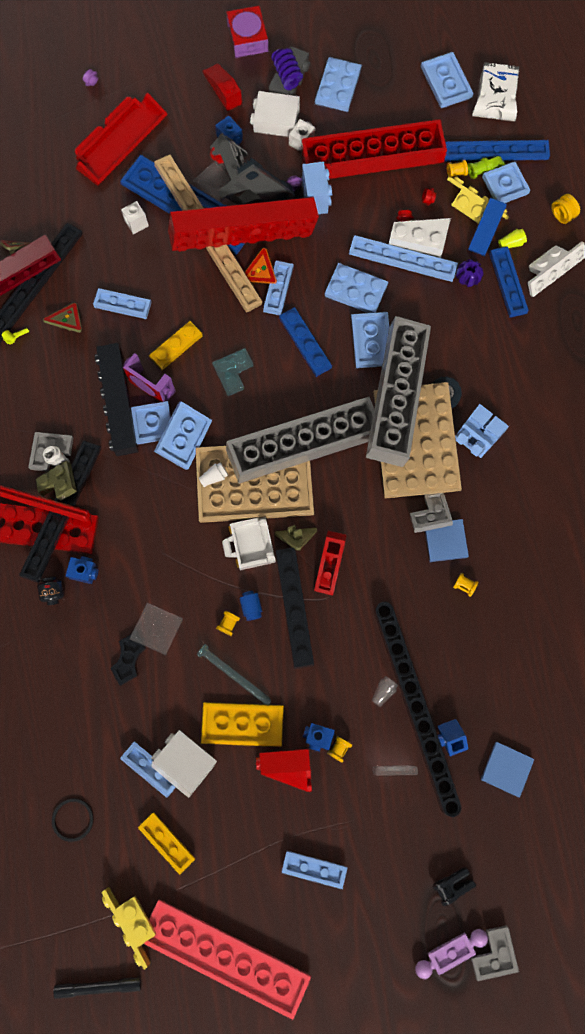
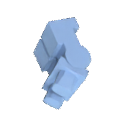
M481 404L478 405L455 436L459 444L465 445L471 450L473 455L480 458L488 452L509 427L496 416L490 422L489 420L493 414Z

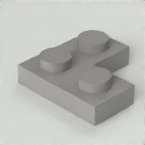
M35 432L28 468L30 470L48 472L50 464L46 463L43 458L44 450L49 446H57L64 455L71 456L74 438L69 435Z
M444 493L424 494L428 510L410 513L414 533L453 525Z
M508 926L486 930L491 952L471 957L476 980L481 981L519 972Z

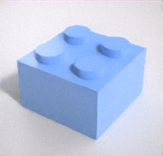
M324 162L302 164L304 198L314 197L318 214L328 213V206H331L330 196H332L331 184L328 185V169H325Z

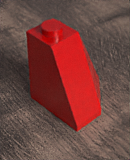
M309 749L259 753L260 757H256V768L261 770V775L301 790L312 792Z

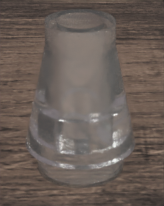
M385 676L383 679H380L371 700L381 707L397 691L398 684Z

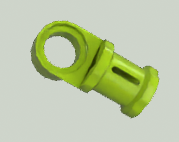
M500 156L489 160L481 158L479 162L468 164V174L472 179H475L482 173L504 166L505 163Z

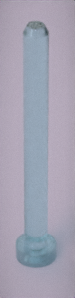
M206 644L202 646L197 656L200 658L204 656L261 702L269 705L271 699L211 653L208 650L209 646Z

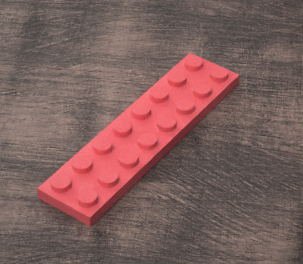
M160 899L158 900L149 919L157 934L143 944L292 1020L294 1019L311 975Z

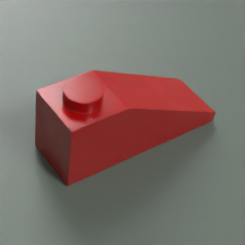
M219 64L203 70V74L227 111L242 104L239 86L233 77Z
M333 531L327 532L314 591L333 595L346 534Z

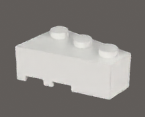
M451 218L394 222L389 245L441 258Z

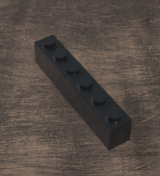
M119 343L96 347L95 361L100 366V371H97L99 382H102L103 388H100L102 399H105L106 405H103V411L105 416H108L109 421L106 422V429L108 434L111 433L112 440H109L110 450L114 451L116 456L138 453L126 373L123 369L122 350Z
M294 548L276 550L294 669L314 666V659L296 551Z

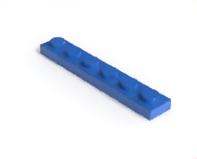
M549 140L445 142L447 152L444 161H462L464 159L466 161H480L481 158L489 160L500 156L503 160H548L550 157Z

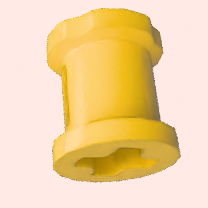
M464 159L458 163H447L448 177L467 176V161Z
M461 573L453 588H459L471 597L479 582H474L464 577V574Z
M224 611V617L216 629L232 636V630L240 618Z
M336 736L337 741L327 754L343 763V757L348 748L352 747V744Z

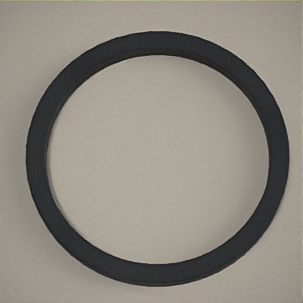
M80 799L63 801L56 807L52 816V827L55 834L60 839L68 842L83 839L93 826V812L90 806ZM69 802H78L84 805L90 815L88 829L78 838L64 837L56 827L55 819L58 810Z

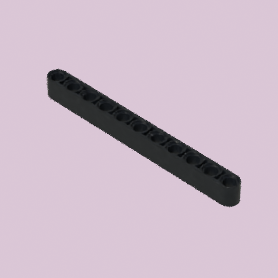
M381 602L375 608V619L439 807L445 815L456 817L461 812V803L392 605L388 602ZM379 608H387L389 615L386 617L381 616ZM385 627H394L395 634L392 636L386 634ZM392 645H399L402 650L401 654H394L392 652ZM400 663L407 665L408 672L406 674L399 672L398 666ZM407 682L414 685L413 693H408L405 690ZM414 701L419 702L421 705L419 713H415L411 708ZM421 721H425L428 725V729L424 733L418 729V724ZM429 740L435 745L432 752H428L425 749V744ZM436 760L442 766L439 772H434L432 769V763ZM442 781L448 783V790L446 792L439 790V784ZM449 801H453L455 804V810L451 813H448L446 810V804Z

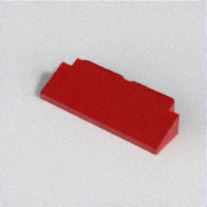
M149 93L145 95L141 103L136 98L126 97L105 118L104 123L106 127L104 129L101 126L96 127L76 147V159L79 161L76 169L99 186L154 130L168 113Z

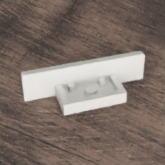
M580 242L570 251L555 245L531 263L529 269L537 274V276L528 282L530 295L534 297L585 258L584 242Z

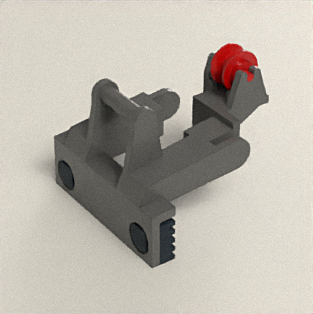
M221 133L210 146L211 158L219 164L224 163L231 178V181L219 191V195L223 199L227 198L235 203V205H243L255 201L262 203L288 200L294 196L291 185L265 170L256 160L250 158V161L247 160V163L243 162L248 152L225 134ZM246 190V191H245L242 195H240L239 197H237L236 195H234V194H236V193H238V192H240V191Z

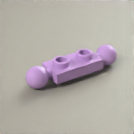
M476 929L472 932L469 939L465 933H462L428 952L431 960L419 961L415 967L416 974L422 979H427L431 976L432 970L436 969L438 975H441L476 955L473 949L474 946L483 947L487 944L488 936L486 932L482 929Z

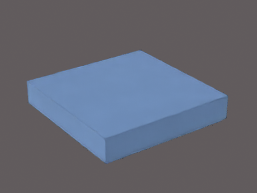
M463 519L453 520L452 526L425 531L430 562L469 557Z
M495 742L480 780L520 798L534 759Z

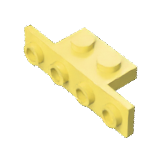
M456 176L454 179L448 177L447 180L461 189L452 206L477 223H480L489 198L486 196L483 198L479 197L477 190L471 186L467 189L463 186L464 182ZM505 210L502 217L507 220L509 216L506 215L507 210Z
M108 887L102 891V901L113 912L112 919L117 927H121L126 945L132 947L138 966L142 965L145 970L151 962L142 944L157 933L136 896L119 905L111 889Z

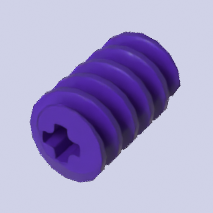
M289 48L278 49L272 54V61L284 88L292 90L299 85L303 74L300 72L301 70L293 55V51Z

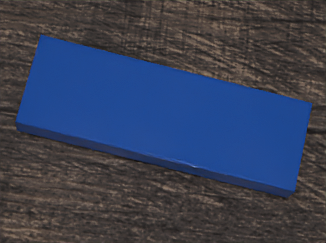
M493 198L489 199L468 248L469 251L485 257L506 209V203Z

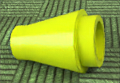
M516 229L498 240L500 248H513L523 246L527 242V238L523 229Z

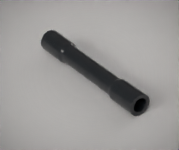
M141 977L82 984H58L54 986V999L112 992L141 991Z

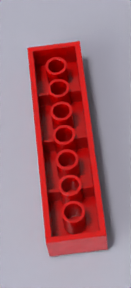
M440 119L301 139L303 164L324 162L325 169L329 171V179L444 163L447 152Z
M314 197L170 212L168 234L172 251H186L187 249L194 248L204 249L210 246L221 247L229 244L239 245L247 242L252 244L265 240L270 242L275 239L288 240L293 237L305 238L312 235L319 215Z

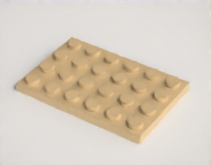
M448 382L421 385L410 458L403 467L381 462L385 498L461 491ZM374 390L375 403L378 390Z
M226 446L196 448L200 523L249 520L263 517L280 518L314 515L310 461L238 483L226 452ZM221 462L228 476L225 477V480L203 487L198 477L202 476L215 463Z

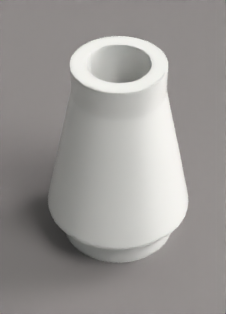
M49 446L43 452V458L48 464L57 466L65 461L69 462V459L65 457L57 446Z
M220 462L218 464L215 463L198 478L203 487H206L207 485L225 480L228 473Z

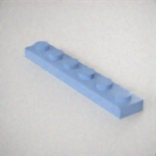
M355 235L349 251V255L453 282L458 263Z

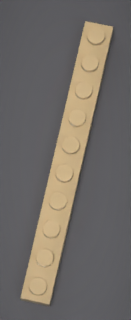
M171 155L156 160L154 166L182 211L203 209V206ZM228 246L206 247L245 312L247 313L261 306L262 300Z

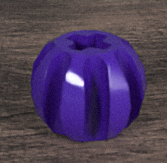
M468 259L466 262L463 261L456 270L459 283L461 285L465 284L467 287L477 285L483 277L481 264L478 261L474 262L473 259Z

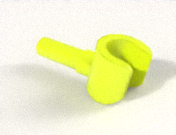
M26 328L13 334L6 330L2 333V337L7 344H13L16 338L28 333L29 330Z

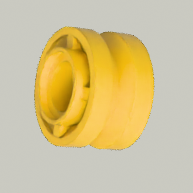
M565 194L553 202L552 212L559 222L567 224L580 214V207L572 195Z

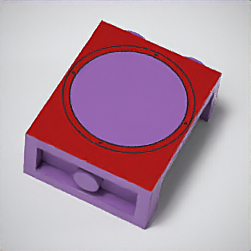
M260 6L226 12L227 24L230 27L234 44L235 58L268 52V38Z
M134 353L132 357L125 361L123 369L129 382L158 402L168 401L176 392L171 377L166 374L163 375L156 385L141 376L140 373L143 371V367L137 354Z

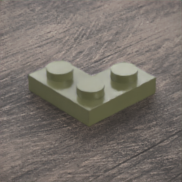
M68 461L57 465L36 479L37 490L41 496H45L55 490L56 498L62 501L77 492L72 467Z

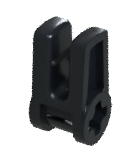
M467 867L461 868L432 885L433 889L437 890L441 897V904L443 906L455 902L459 897L477 886L475 881L468 880L454 888L455 883L465 879L470 874Z

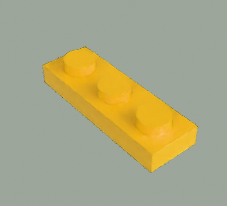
M189 321L152 352L149 357L163 370L203 336L202 332Z
M155 812L138 827L179 875L196 859Z

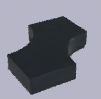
M137 631L119 641L121 654L117 663L111 667L119 686L138 677L136 671L137 659L146 650V647Z

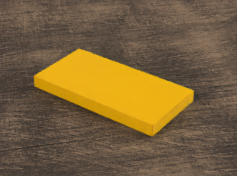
M203 703L201 744L282 747L283 706Z

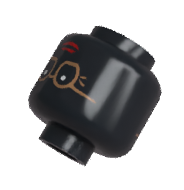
M57 576L41 578V582L37 584L39 600L41 602H47V605L59 604V599L64 598L63 582L61 579H57Z

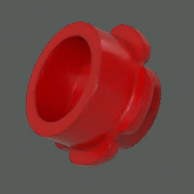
M425 188L422 194V203H426L428 206L434 203L436 198L434 189Z
M401 210L398 211L396 219L402 222L411 221L414 217L412 216V211Z

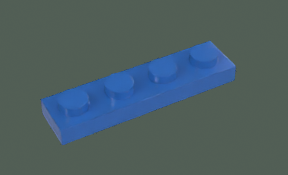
M503 247L491 250L489 254L509 318L527 314L529 310L509 248Z
M294 307L279 315L280 321L314 375L317 377L332 368L331 363L296 308Z

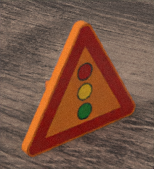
M266 248L260 251L245 271V275L250 282L277 283Z

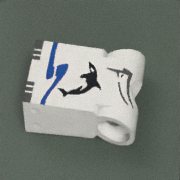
M484 63L479 83L478 101L472 116L508 121L516 120L517 105L515 96L519 67Z

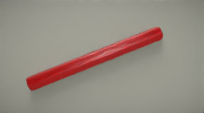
M0 485V497L85 522L91 517V513L88 510Z

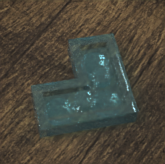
M246 348L212 362L227 396L244 390V385L238 373L253 367V362Z

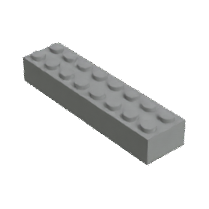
M395 316L389 327L366 458L403 467L410 458L431 329L430 325Z
M366 397L227 441L226 452L238 483H243L368 442L374 407L370 397Z

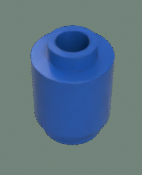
M254 591L242 593L243 597L239 599L243 615L247 621L261 618L263 610L259 594H254Z

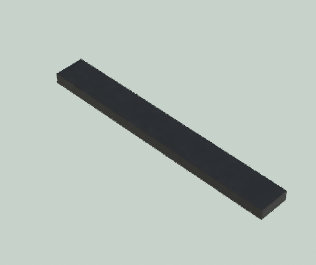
M67 222L51 243L61 260L20 284L1 308L0 343L3 340L2 333L6 330H11L83 235L80 229Z
M83 440L71 465L77 492L62 501L55 498V501L71 506L76 505L100 454L101 446ZM49 511L19 574L20 577L36 583L40 582L70 517Z

